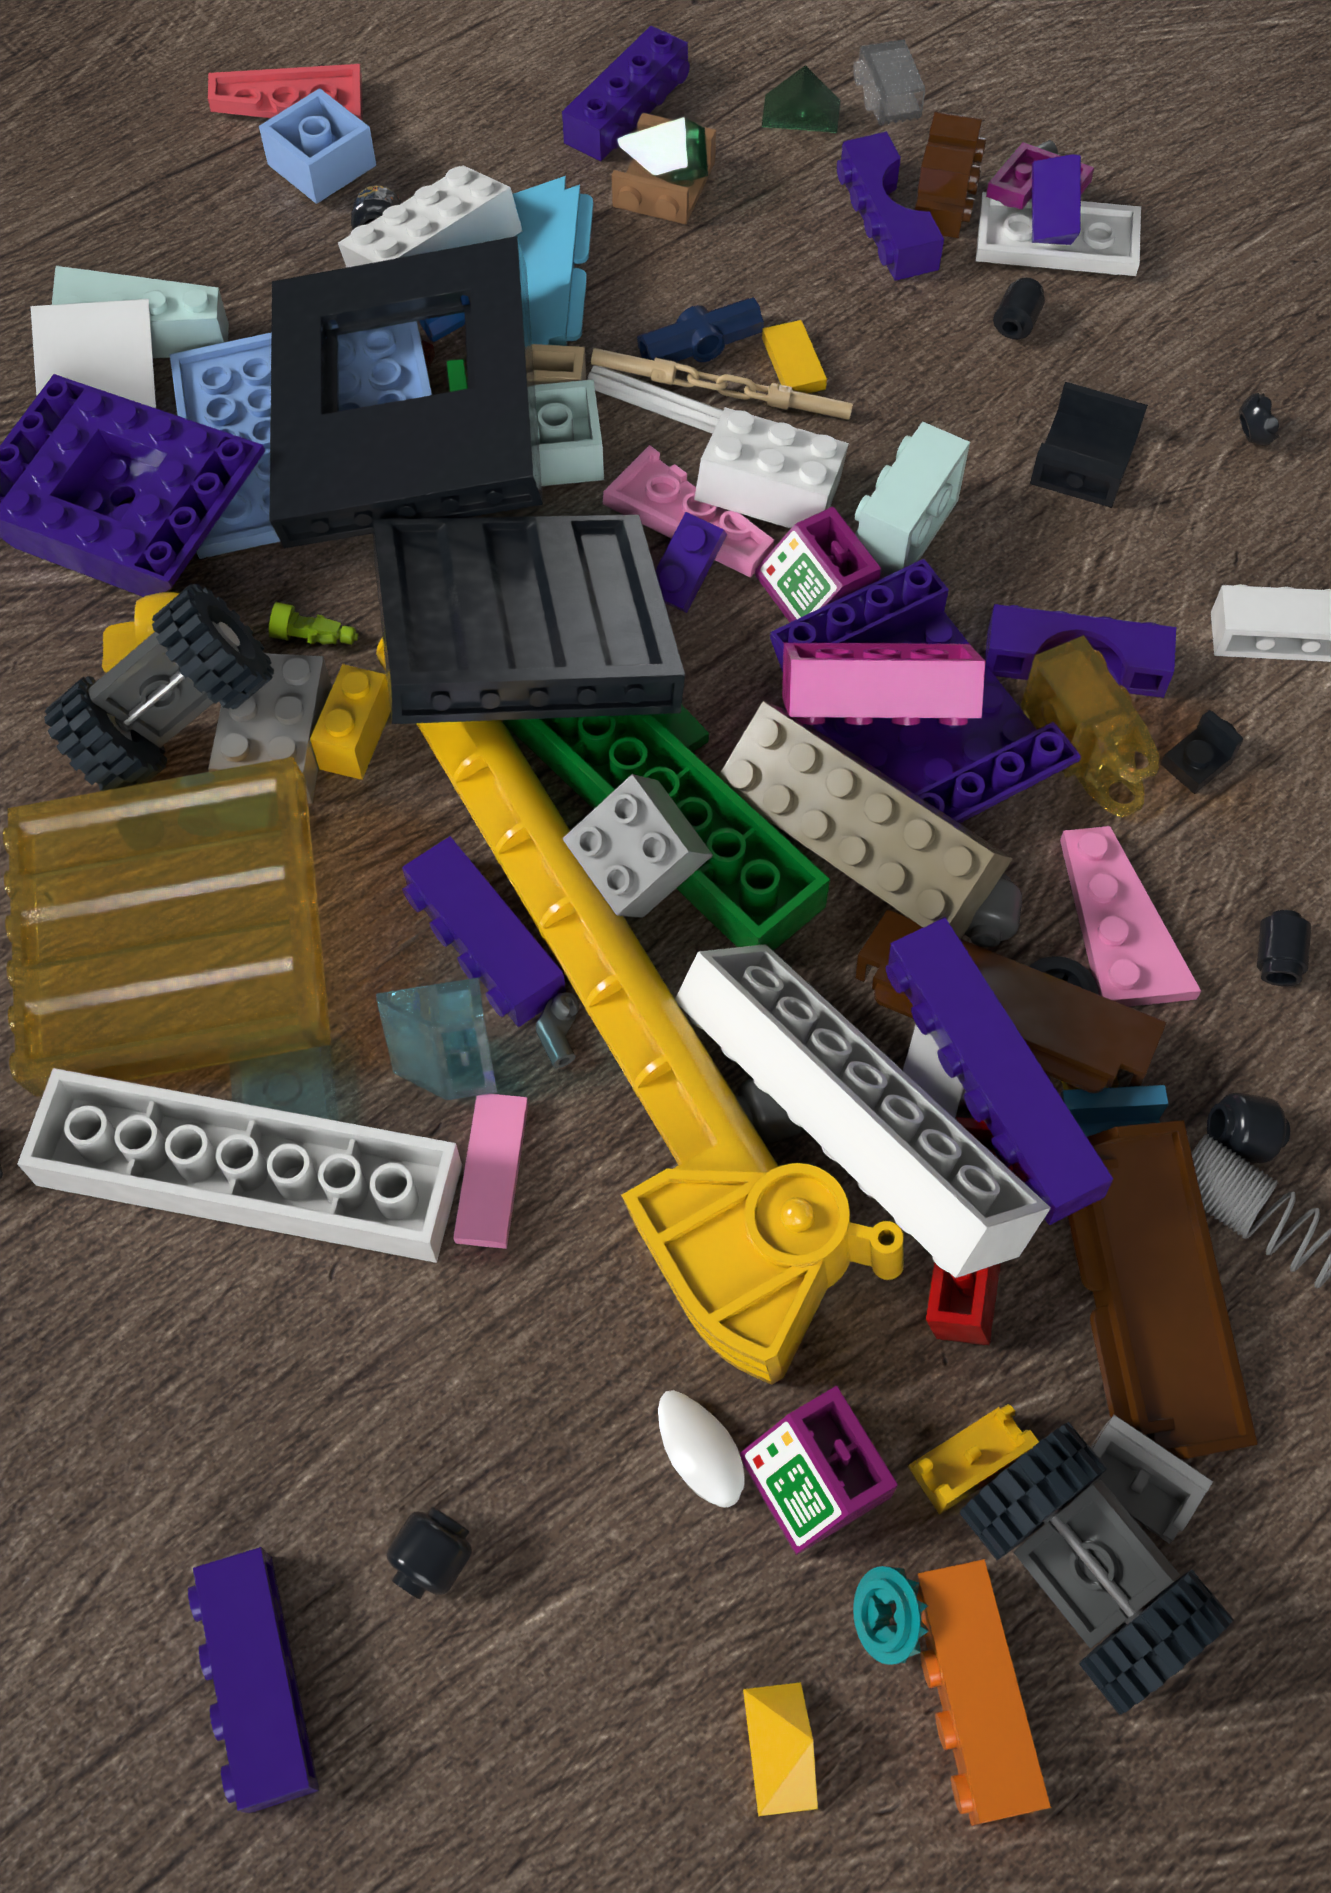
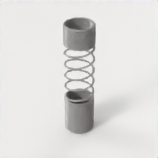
M1205 1134L1193 1150L1192 1158L1205 1213H1210V1216H1214V1219H1219V1223L1223 1222L1224 1226L1228 1225V1229L1232 1228L1233 1232L1237 1231V1235H1242L1243 1239L1249 1238L1282 1203L1290 1198L1285 1213L1267 1246V1256L1272 1255L1306 1219L1315 1213L1308 1233L1290 1266L1291 1272H1295L1331 1236V1229H1329L1303 1255L1320 1218V1209L1313 1208L1300 1217L1277 1241L1293 1209L1296 1200L1295 1192H1288L1283 1195L1252 1226L1257 1214L1276 1188L1277 1180L1273 1181V1178L1268 1177V1174L1259 1171V1168L1250 1165V1162H1245V1158L1241 1159L1240 1155L1236 1156V1152L1232 1153L1231 1149L1227 1150V1146L1223 1147L1222 1143L1218 1144V1140L1209 1137V1134ZM1331 1253L1314 1283L1315 1289L1320 1288L1331 1276V1268L1329 1269Z

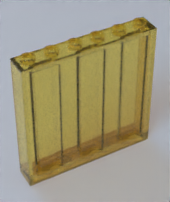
M293 757L7 808L8 827L3 829V843L9 854V870L4 873V885L10 898L11 915L6 916L5 928L7 936L12 943V960H8L6 970L9 983L13 988L14 1004L8 1009V1022L15 1036V1052L10 1055L9 1066L14 1081L35 1097L43 1096L53 1068L120 1081H129L331 1045L306 779Z

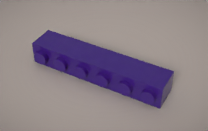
M946 917L892 942L889 963L885 967L891 985L896 992H905L913 1005L911 1013L917 1027L922 1034H931L939 1047L937 1054L944 1071L950 1078L957 1076L967 1092L964 1094V1099L971 1115L977 1122L984 1120L994 1136L992 1138V1146L999 1160L1006 1167L1012 1165L1020 1180L1051 1207L1044 1218L1047 1224L1051 1225L1104 1198L1113 1181V1177Z

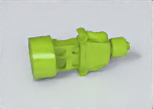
M275 602L269 622V637L289 641L291 636L308 638L307 642L310 644L319 642L323 645L336 644L338 639L341 643L352 645L354 641L358 640V633H356L354 627L342 626L341 628L340 622L327 619L319 614L316 618L299 616V613L295 612V606L278 602Z

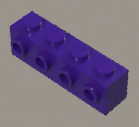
M650 26L562 111L564 144L599 161H602L613 149H617L623 139L637 127L641 114H649L657 105H661L666 96L678 84H682L686 80L690 70L688 42Z

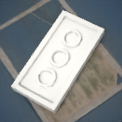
M982 192L976 261L1136 276L1140 263L1141 206L1081 201V230L1079 236L1071 245L1032 243V198L1021 210L1015 207L1004 206L1001 202L986 197L987 192Z

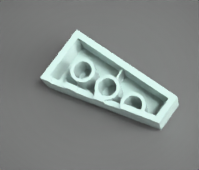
M56 266L52 305L149 299L153 358H169L170 354L228 342L229 323L218 287Z

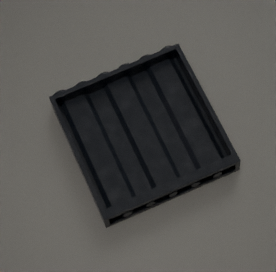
M639 515L373 520L374 565L392 724L681 713L685 672Z

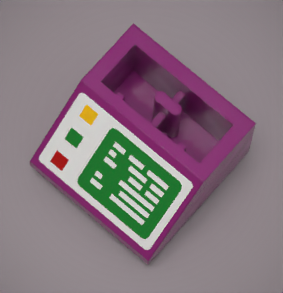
M830 507L796 523L755 569V576L789 622L797 620L878 581L881 573V567L834 507Z
M837 1386L786 1415L739 1453L743 1466L795 1555L800 1554L891 1499L898 1486Z

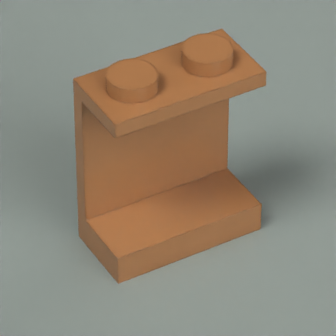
M642 113L637 123L638 149L626 173L616 170L612 173L613 207L687 224L715 164L716 130Z

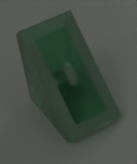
M805 65L765 95L762 127L837 133L841 100Z

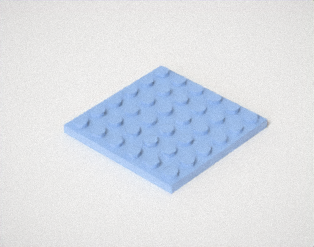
M330 320L332 329L339 328L335 320ZM417 321L338 335L339 411L432 395ZM271 333L170 354L177 416L262 444L266 450L196 553L199 559L280 542L269 521Z

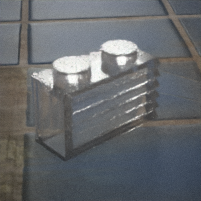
M905 39L861 46L859 61L854 62L853 73L856 85H863L866 110L874 112L876 120L881 126L885 122L889 125L892 121L894 123H897L899 120L904 122L906 119L911 121L914 117L918 120L922 116L925 85H923V80H921L918 69H916V64H914V59H912V54H910Z

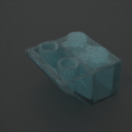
M479 977L376 994L394 1074L445 1100L497 1092L492 1049Z

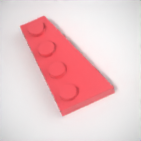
M360 64L214 72L208 74V102L211 112L272 118L320 88L363 121Z

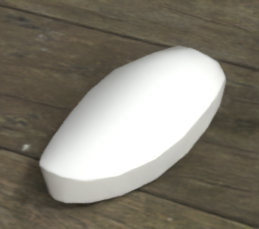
M674 1390L666 1391L660 1398L658 1408L659 1427L665 1450L673 1467L699 1497L719 1507H731L739 1500L744 1488L743 1464L735 1442L716 1417L699 1403Z

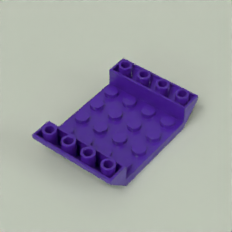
M925 559L919 560L770 632V639L782 672L784 643L969 644V642L944 612L949 589ZM986 664L982 718H968L966 725L939 723V718H920V724L898 725L892 723V718H873L872 724L853 725L845 723L844 717H825V723L813 725L815 729L958 823L1079 762L1081 755L1055 722L1037 730Z

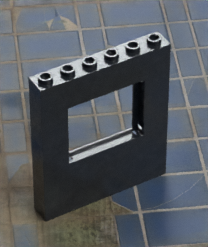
M517 236L272 281L269 521L284 548L373 534V520L468 518L543 505L527 267ZM461 296H468L470 304L463 305ZM465 312L468 389L339 411L338 335ZM330 320H335L339 328L332 329Z

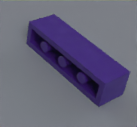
M451 836L402 866L407 886L402 888V891L407 901L417 913L424 909L432 919L429 924L440 943L444 947L452 944L460 954L457 960L467 977L473 982L480 979L489 990L485 995L492 1008L500 1017L508 1014L519 1028L541 1013L550 999L554 998L558 993L566 992L563 972Z
M262 1547L194 1567L193 1573L196 1585L188 1588V1599L194 1620L196 1622H203L206 1643L199 1645V1659L205 1679L207 1681L213 1679L217 1703L210 1705V1719L217 1741L225 1740L229 1764L221 1767V1779L228 1803L236 1801L237 1811L253 1813L319 1791L272 1556Z

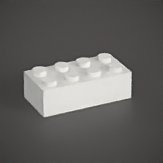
M463 165L450 169L445 177L434 184L421 187L415 192L413 197L400 205L387 208L382 216L371 223L356 227L352 230L351 235L338 242L346 267L510 238L521 233L523 230L511 187Z

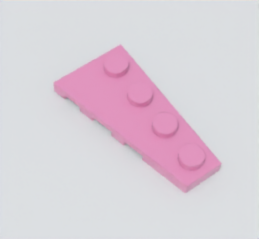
M650 445L604 490L603 505L623 515H639L643 525L671 539L685 512L724 529L727 536L715 561L750 578L755 573V569L773 550L774 539L740 513L726 511L723 508L694 500L696 487L687 481V473L675 464L669 467L659 460L660 452Z
M1111 827L1063 831L1060 842L1091 973L1098 987V995L1128 1007L1197 1000L1201 990Z

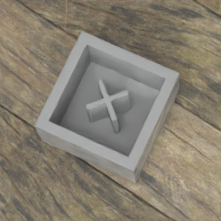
M634 774L628 777L562 838L617 916L643 918L713 856L660 782Z

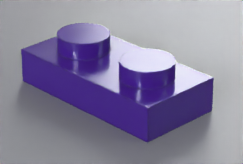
M685 512L655 570L664 603L685 613L688 612L727 536L724 529Z

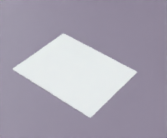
M149 299L31 306L36 395L40 393L52 375L56 374L156 408Z

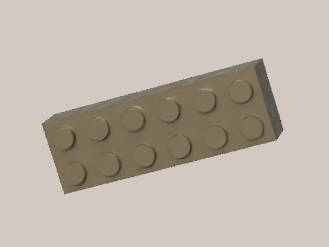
M764 701L761 703L718 776L762 817L920 926L926 927L946 917L960 940L972 923L976 911L988 898L1013 859L808 724H802L797 720V717H789L786 709Z

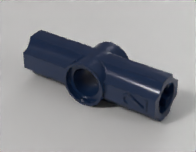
M754 297L712 311H708L704 306H692L680 314L676 323L637 336L638 349L641 358L654 361L655 358L677 362L693 356L697 362H708L720 355L725 345L762 333L764 320L761 315L760 306Z

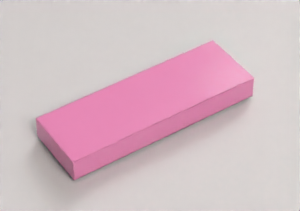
M477 1092L453 1239L455 1244L507 1249L529 1105L527 1097Z

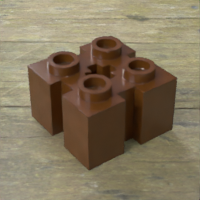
M934 112L928 144L926 145L921 165L915 210L930 211L942 236L959 238L962 222L970 223L975 198L968 197V195H976L981 170L980 165H975L974 163H982L986 138L979 137L982 119Z

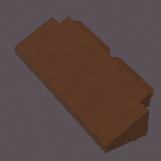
M887 909L858 954L855 979L865 982L872 966L879 968L873 977L872 989L875 990L874 998L876 1002L881 1006L913 1019L911 1013L912 1003L905 992H896L888 979L885 967L889 963L891 943L923 927L910 918ZM960 940L1046 1075L1089 1093H1099L1105 1087L1111 1089L1117 1072L1121 1068L1134 1074L1129 1087L1141 1086L1167 1022L965 940Z
M1184 1120L1118 1126L1087 1136V1139L1113 1177V1181L1104 1198L1069 1215L1068 1219L1081 1280L1088 1290L1093 1291L1096 1308L1090 1315V1324L1110 1419L1113 1415L1117 1416L1143 1435L1147 1434L1149 1439L1179 1459L1258 1445Z

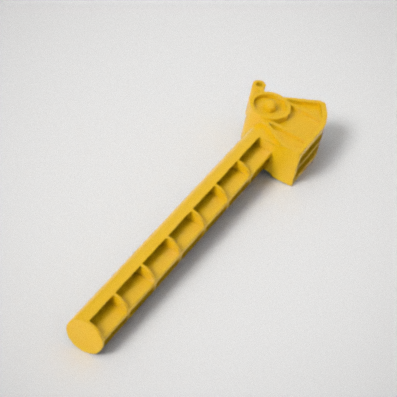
M382 637L377 646L376 654L378 661L386 671ZM503 721L416 723L678 1164L675 1168L665 1169L621 1194L634 1225L700 1337L721 1358L737 1369L773 1385L784 1378L827 1289L844 1275L850 1261L871 1266L873 1272L884 1280L895 1279L902 1273L904 1267L902 1230L897 1224L890 1221L879 1222L873 1228L851 1223L848 1199L843 1188L833 1176L823 1169L803 1163L777 1165L624 916H617L563 841L562 838L570 832V829Z

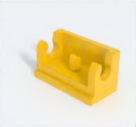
M1007 1404L1001 1409L999 1407L909 1464L908 1468L939 1515L997 1478L1001 1472L1010 1467L1019 1457L1027 1453L1039 1442L1031 1430L1022 1432L1013 1419L1015 1409L1011 1405Z

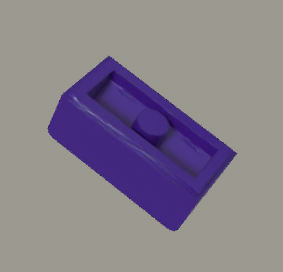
M1071 154L1034 161L1032 163V243L1071 245L1079 236L1081 230V155Z

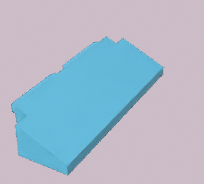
M566 176L512 194L523 230L516 236L518 237L527 267L532 344L567 346L568 341H576L582 335L587 276L584 270L575 268V264L585 263L589 258L593 198L587 194H580V185L567 189Z

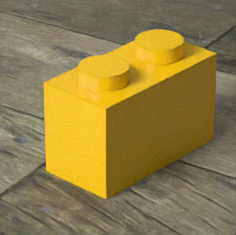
M342 664L310 737L320 770L363 780L391 712L386 674Z

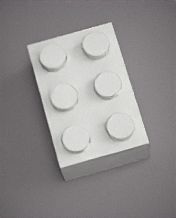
M725 407L702 455L694 500L792 528L796 523L830 508L839 486L849 443L836 440L828 435H819L798 429L787 423H778L760 418L746 411H736Z

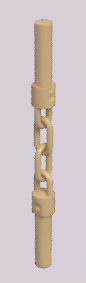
M598 348L593 349L591 365L651 377V381L668 385L673 384L682 387L698 386L717 390L724 396L743 400L751 398L767 401V406L788 410V407L849 420L853 403L793 391L792 387L771 383L769 387L755 384L752 380L729 374L718 376L699 372L694 367L660 358H655L654 361ZM676 371L689 372L687 375L688 381L676 379ZM699 378L715 381L716 384L699 380ZM727 381L745 384L744 393L727 390ZM756 390H757V391L766 392V393H768V394L766 395V394L756 393Z

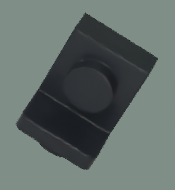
M1208 710L1202 715L1197 728L1164 754L1160 765L1192 793L1196 794L1233 763L1243 742V737L1231 723L1221 719L1213 711Z

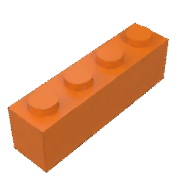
M985 1559L917 1573L913 1581L919 1582L917 1599L928 1605L921 1612V1621L929 1630L924 1635L928 1650L921 1651V1664L928 1687H937L943 1711L935 1714L936 1725L943 1749H953L959 1774L951 1776V1785L959 1813H969L971 1826L1051 1808Z

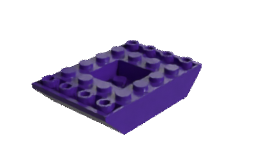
M53 374L0 445V538L15 549L142 597L166 592L175 584L266 450L262 444ZM135 497L131 503L118 506L124 499Z

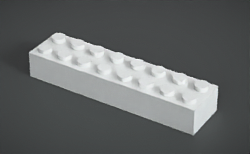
M766 944L699 951L675 998L677 1004L689 1015L694 1025L703 1029L721 1046L722 1052L731 1060L736 1061L754 1079L755 1085L760 1090L769 1094L787 1112L788 1117L793 1123L804 1128L822 1146L823 1152L830 1159L838 1162L857 1181L859 1188L864 1193L875 1198L894 1217L895 1223L900 1229L911 1234L932 1255L934 1262L940 1268L958 1278L1020 1257L1051 1208Z
M56 1068L52 1069L17 1163L33 1183L40 1187L435 1263L438 1260L462 1168L457 1145L452 1142Z

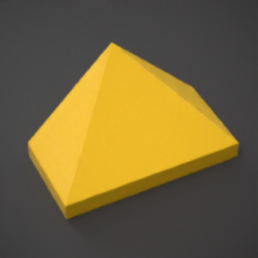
M801 1682L743 1689L758 1817L818 1809L813 1737Z

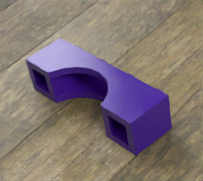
M886 131L843 141L841 160L837 161V175L842 185L845 184L850 192L853 209L859 211L864 220V228L868 238H873L878 247V256L883 266L887 265L894 281L938 271L944 238L930 211H917L905 208L888 196L897 189L901 157Z
M994 604L987 631L985 664L995 676L1028 680L1032 673L1046 661L1058 657H1078L1089 660L1103 668L1114 681L1118 692L1164 698L1174 674L1176 627L1159 625L1153 622L1140 623L1116 620L1105 616L1093 617L1069 614L1064 611H1045L1023 608L1018 605Z

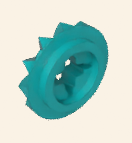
M880 1566L871 1569L859 1582L854 1597L853 1614L858 1637L865 1650L875 1660L888 1665L906 1663L908 1657L921 1653L919 1638L929 1632L928 1628L921 1621V1612L928 1605L918 1601L919 1582L907 1579L904 1568ZM896 1603L897 1610L893 1617L897 1625L888 1626L893 1614L889 1604Z

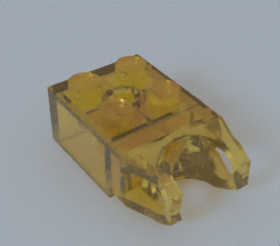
M1084 635L1035 655L1020 708L1037 730L1055 722L1081 755L1079 762L1062 770L1064 776L1068 778L1075 775L1085 791L1099 805L1120 818L1141 810L1144 805V785L1142 780L1157 774L1159 769V753L1146 724L1132 705L1127 689L1122 685H1118L1107 669L1103 655L1098 650L1092 648ZM1135 751L1142 753L1149 762L1147 767L1143 769L1136 768ZM1122 782L1133 792L1134 800L1126 804L1114 801L1110 797L1109 787L1113 783Z

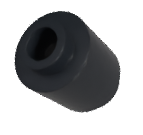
M1024 277L1008 286L993 317L994 326L1000 334L1015 340L1023 339L1030 335L1045 304L1042 285L1032 278Z
M1278 910L1260 922L1257 968L1261 971V979L1268 984L1294 986L1302 982V975L1308 971L1311 923L1302 918L1300 913L1291 910Z

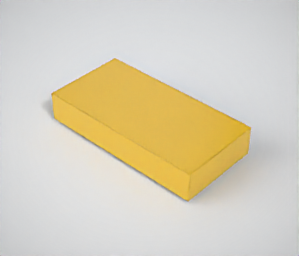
M802 320L762 329L763 343L781 385L792 387L793 391L807 394L826 390V375Z

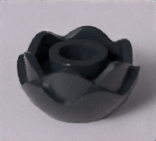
M1264 393L1252 394L1243 402L1239 409L1240 423L1247 440L1250 443L1261 446L1270 445L1275 439L1280 438L1279 434L1276 433L1279 428V422L1270 411L1272 402L1268 397H1265Z

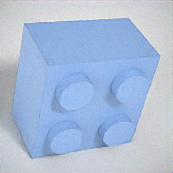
M320 88L259 125L267 164L316 204L376 166L370 127Z

